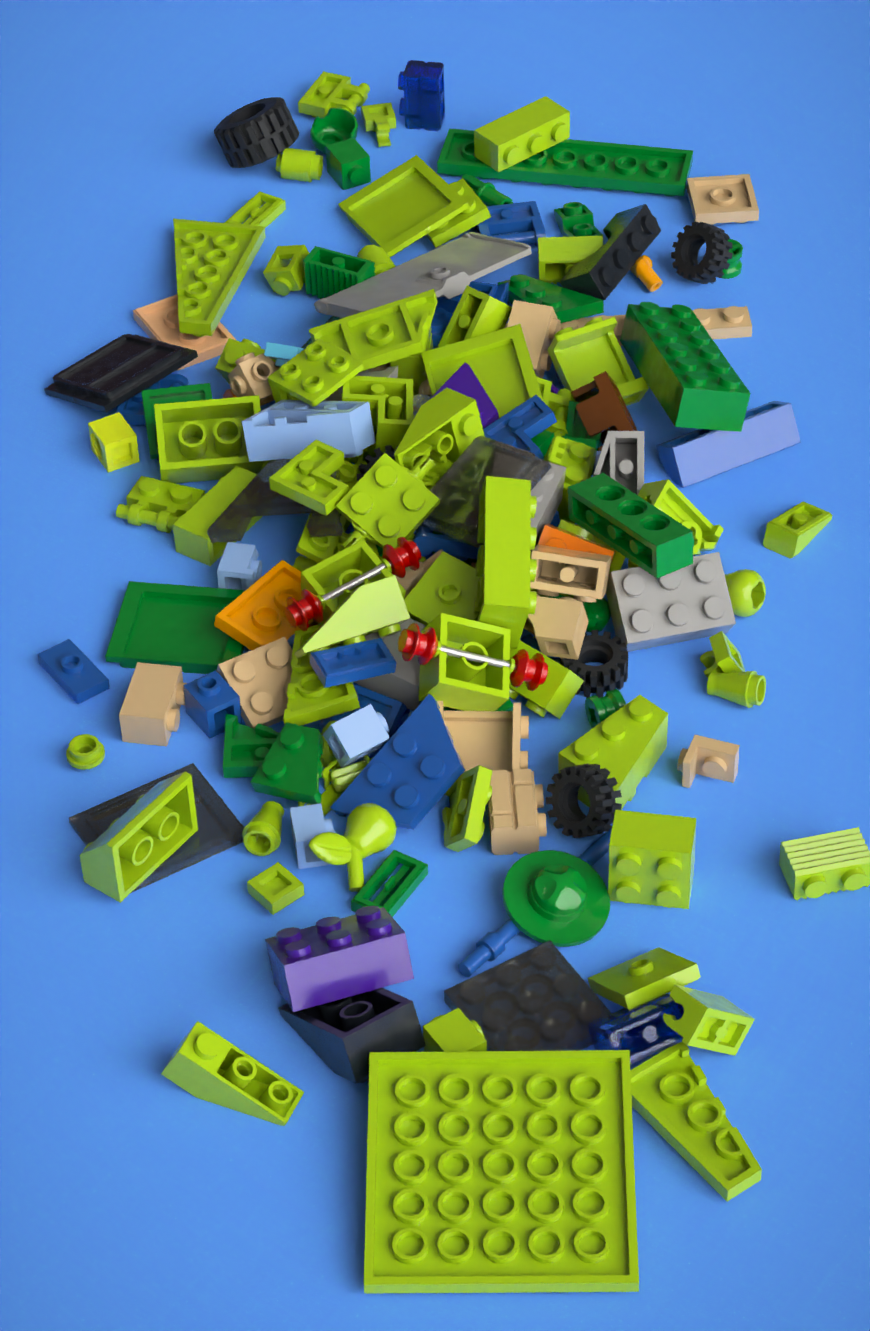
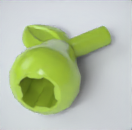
M740 569L725 574L734 615L750 617L756 614L762 607L766 595L763 578L756 571L750 569Z
M365 803L358 805L350 812L343 836L332 832L320 833L312 838L308 845L319 859L328 864L344 865L347 863L349 891L359 892L365 885L362 859L387 849L395 840L397 827L395 820L386 809L377 804Z

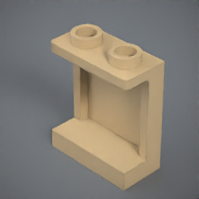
M437 701L465 771L478 765L490 770H507L508 772H512L513 769H528V751H521V739H529V716H521V702H513V711H444L443 701Z

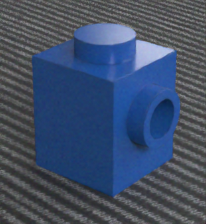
M216 670L183 685L186 713L209 739L225 732L226 714L238 716V723L242 724L240 696Z

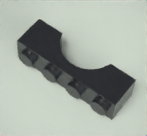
M643 204L616 213L603 229L608 239L606 244L589 257L574 264L561 279L560 284L562 287L606 300L636 263V260L640 258L661 232V228L648 206Z

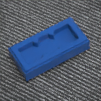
M382 638L312 652L310 655V664L324 688L394 673L397 664Z
M70 639L37 654L39 664L77 704L110 689L109 679Z

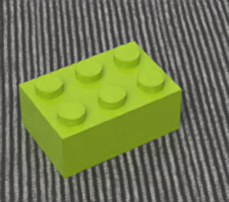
M259 395L154 404L162 481L176 484L219 480L235 466L263 476L262 465L266 461L249 462L242 426L243 420L261 411Z

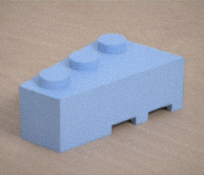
M281 400L242 421L249 462L293 459L315 440H319L344 452V458L359 456L363 454V449L376 443L369 402L322 401L317 406L312 407L301 400Z

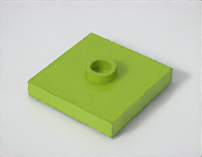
M442 551L404 599L410 618L426 626L440 613L477 621L479 614L473 613L474 598L479 577L475 576L476 568Z
M657 947L587 979L592 992L631 1010L671 992L675 984L685 986L698 980L701 976L697 963Z

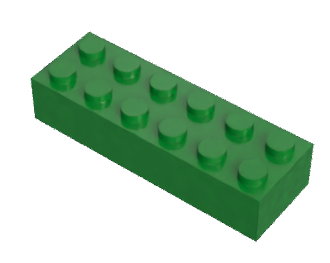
M641 302L640 305L628 304L620 342L673 425L682 428L741 432L751 393L692 309L679 304L672 305V308L659 307L652 302Z

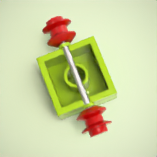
M399 537L396 548L389 544L384 545L383 559L380 560L366 541L362 539L301 572V599L299 601H296L293 597L286 599L285 616L292 627H299L302 631L309 629L308 621L311 619L318 624H322L358 587L393 575L404 578L406 567L414 571L418 570L420 567L419 560L422 558L421 552L414 541H408L404 537ZM398 582L403 599H405L406 590Z
M440 613L421 632L418 624L412 623L407 629L402 630L398 639V651L402 653L404 661H410L414 655L418 657L420 664L419 701H423L428 694H431L436 701H443L445 707L462 711H496L509 700L510 682L513 687H519L525 681L527 689L534 691L545 682L548 674V665L545 663L541 653H536L529 659L528 652L521 649L513 658H510L511 629L454 615Z

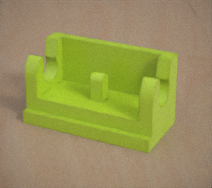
M675 984L669 995L676 1003L683 1006L684 1014L681 1019L677 1020L675 1016L664 1013L663 1019L666 1025L684 1037L682 1042L688 1046L735 1056L755 1018L721 995Z

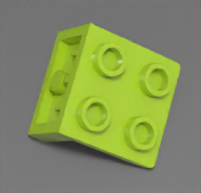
M317 339L287 363L283 364L267 379L275 403L281 400H301L315 407L361 372L364 366L362 361Z

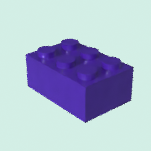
M363 907L358 909L355 915L341 919L339 917H326L318 920L315 926L304 929L296 927L285 928L278 931L276 936L265 939L274 985L293 1012L414 979L405 931L384 907Z

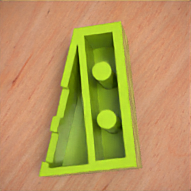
M638 695L558 753V773L563 768L583 764H598L600 769L606 768L610 771L607 779L615 777L618 784L613 786V790H621L622 797L615 798L616 803L622 804V810L627 801L633 799L636 794V787L643 777L647 778L667 747L668 713L642 695ZM580 786L578 800L590 808L589 796L586 790Z

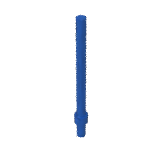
M612 828L606 831L578 858L593 866L609 851ZM511 919L507 920L495 932H488L476 943V949L458 964V969L462 975L470 977L484 963L494 961L505 951V944L520 932Z

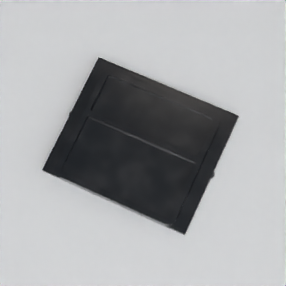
M124 334L54 375V383L44 388L46 395L107 413L198 357L196 350L136 334Z

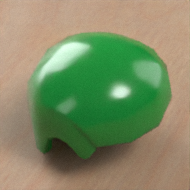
M330 108L326 116L322 118L316 116L310 129L312 144L316 149L326 154L327 145L353 137L356 140L358 132L357 120L352 113L345 109Z

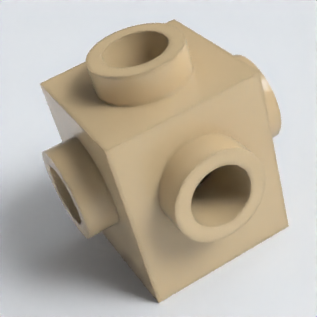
M249 353L235 361L237 366L228 375L230 387L234 395L237 397L259 395L260 406L274 401L267 377L279 369V367L275 366V362L271 358L264 356V353L255 356L254 353Z

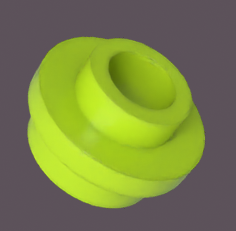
M78 735L70 741L66 750L67 761L72 767L77 769L94 768L101 764L105 758L104 746L93 735Z

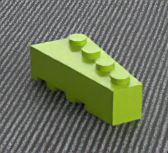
M485 476L479 497L477 543H483L484 545H479L475 576L479 577L474 598L473 613L479 614L478 622L511 629L510 648L517 649L528 614L535 613L537 602L536 591H530V582L535 581L537 569L536 559H530L531 550L535 549L537 537L536 527H531V518H534L536 513L537 497L531 495V480Z

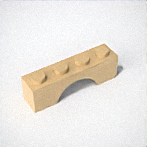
M537 594L535 613L528 614L524 629L535 636L542 654L578 660L588 625V618L581 601L570 597H561L559 599L541 597Z

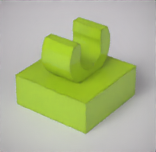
M723 631L709 637L713 651L705 652L700 656V661L707 668L703 671L707 678L711 673L745 671L740 652Z

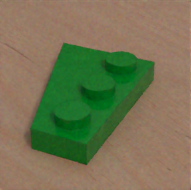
M513 275L510 277V280L498 282V285L506 282L509 283V302L512 305L513 301L516 300L552 306L561 323L604 313V300L527 275Z

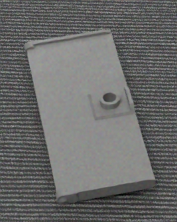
M469 232L456 240L327 298H322L316 301L314 306L319 313L345 318L431 289L435 290L436 297L451 299L462 294L470 282L531 255V246L525 243Z

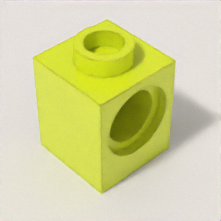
M120 412L88 423L91 450L108 473L140 462L137 435Z

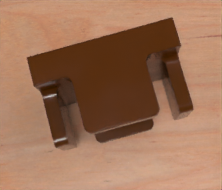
M606 371L594 376V381L571 392L573 399L576 402H581L576 405V409L587 433L593 437L602 432L601 439H603V444L608 431H638L616 382ZM603 446L597 448V450L601 451Z

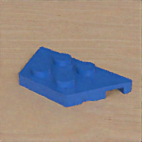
M431 694L425 697L330 808L337 815L346 817L358 805L373 803L383 807L391 814L395 820L396 827L414 830L465 771L461 758L454 747L450 731L445 725L439 710V704Z

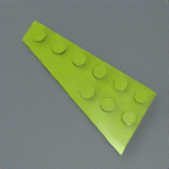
M173 218L180 333L192 334L197 337L212 336L266 238L265 227Z

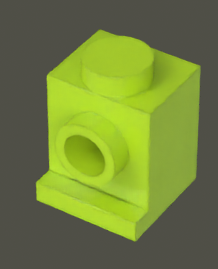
M305 245L277 246L263 271L273 292L286 296L290 291H301L305 283L303 260L309 254Z

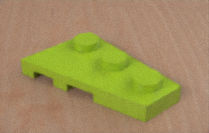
M322 624L311 626L307 631H295L291 658L292 674L291 682L288 683L287 688L288 704L287 709L284 710V724L288 722L305 725L360 708L353 682L324 688L310 664L308 655L296 659L294 653Z

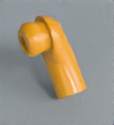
M642 255L636 260L630 271L641 280L650 292H654L661 287L663 281L651 268L653 266L652 260L648 256Z

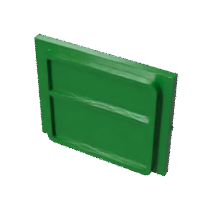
M129 581L105 655L106 662H117L123 668L134 669L137 662L182 667V672L196 674H209L217 670L218 664L242 655L245 646L215 627V617L245 590Z

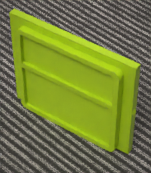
M417 155L338 204L339 208L347 215L348 220L373 245L382 247L389 257H392L470 207L460 194Z
M521 324L421 353L432 396L464 363H467L496 407L499 418L536 394L543 401Z

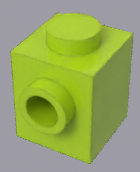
M459 1008L445 1015H439L423 1025V1037L426 1044L424 1052L487 1051V1040L484 1038L481 1027L475 1020L470 1021Z

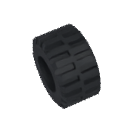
M270 97L254 101L230 113L216 126L214 134L230 167L245 168L263 163L282 153L284 149L289 148L296 141L299 131L284 99L281 97Z

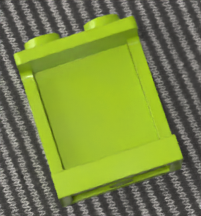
M598 317L587 322L584 327L575 330L573 327L564 328L554 335V339L547 351L565 389L572 392L594 381V376L606 371L616 382L626 406L640 402L649 387L643 377L635 379L614 334V328L618 324L615 317L606 320Z

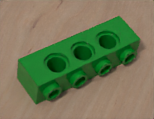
M601 473L568 487L569 519L658 579L693 564V531L606 474Z

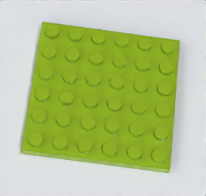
M630 1050L369 1052L364 1294L639 1292Z

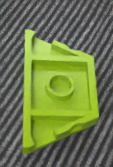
M431 289L311 328L309 333L312 342L319 339L362 361L364 366L362 371L423 352L438 303L435 290Z

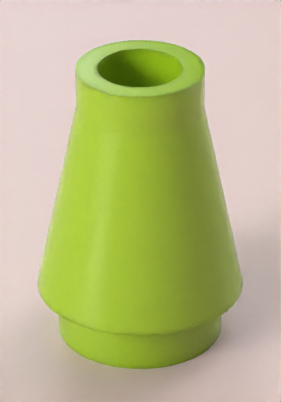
M756 671L711 673L707 681L708 695L718 696L747 708H752L753 705L760 706L764 701L766 679L765 676L758 675Z
M275 801L265 802L260 811L244 827L242 832L244 845L252 854L266 856L277 850L280 846L284 808Z

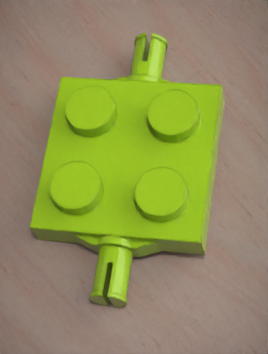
M384 453L336 505V510L351 522L355 530L340 546L345 549L364 539L378 545L382 549L386 544L396 548L399 537L408 539L440 504V499L427 489L421 480L435 466L434 461L424 454L413 468L409 470L406 467L400 466Z

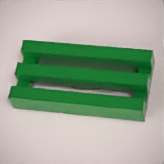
M393 850L351 900V911L356 912L358 909L367 906H378L379 908L384 907L393 917L428 875V864ZM400 863L403 864L398 872L391 876L384 884V889L374 901H369Z

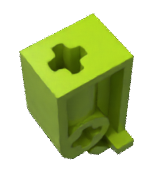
M669 479L644 483L638 496L693 531V556L701 555V552L712 551L716 548L724 530L720 524L712 525Z

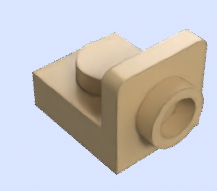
M694 734L689 748H683L678 759L677 770L682 772V787L690 788L696 774L734 783L738 774L740 745Z

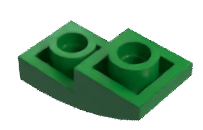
M569 202L564 204L563 208L554 209V216L563 237L603 236L594 226L593 213L585 204Z

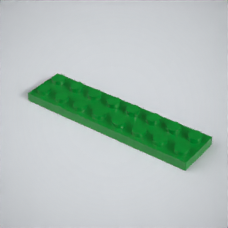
M449 128L437 162V173L449 174L450 176H463L467 174L481 179L494 178L510 180L512 182H537L543 185H569L575 188H601L606 191L623 190L638 194L655 193L664 194L665 196H684L687 178H689L693 163V150L566 139L507 169L497 172L475 157L473 130Z

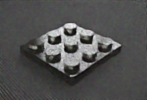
M550 940L444 990V1002L451 1011L459 1008L470 1021L475 1020L479 1024L484 1038L487 1040V1051H581L618 1032V1020Z

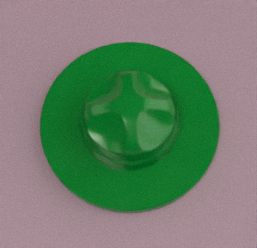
M544 850L527 854L512 865L503 883V904L511 921L525 935L546 945L570 947L583 944L601 931L609 915L610 897L605 882L592 866L569 853Z

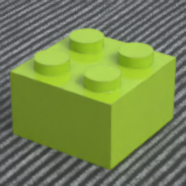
M615 810L609 843L608 893L610 901L689 909L694 877L697 818Z

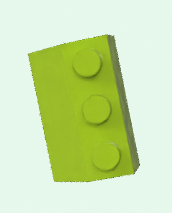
M185 771L157 783L148 793L140 796L125 814L115 819L110 827L94 842H90L79 855L84 882L121 903L198 831L192 775Z

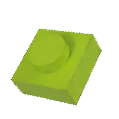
M279 862L247 881L248 893L272 915L305 895L304 884Z

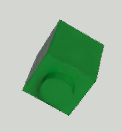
M354 137L326 146L327 172L342 190L371 182L370 156Z

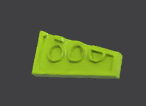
M681 1039L631 1070L632 1107L728 1202L761 1181L762 1169L737 1127H732L725 1115V1107L719 1097L715 1098L706 1084L707 1078L699 1065L696 1066L689 1055L690 1049Z

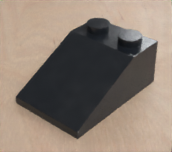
M379 988L293 1012L287 1003L278 1008L283 1019L335 1074L355 1084L369 1081V1052H416L426 1046L413 1001L385 988Z

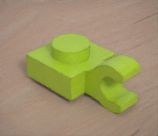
M391 102L361 106V115L366 132H376L378 147L391 146L389 132L390 129L396 128V117Z

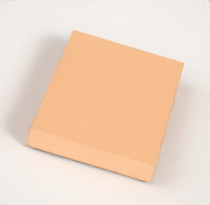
M177 294L133 310L134 320L149 338L197 351L198 357L177 369L178 371L220 356L228 339L236 340L221 322H219L212 336L197 337L192 334L180 333Z

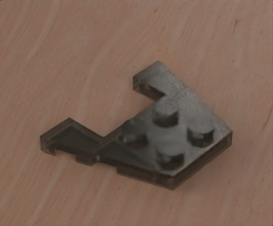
M279 459L267 463L208 528L207 533L212 543L241 541L251 518L254 516L312 513L307 524L311 537L341 536L343 527L340 522V516L342 514L335 508L325 516L271 490L269 477L290 461ZM339 469L330 477L340 481Z

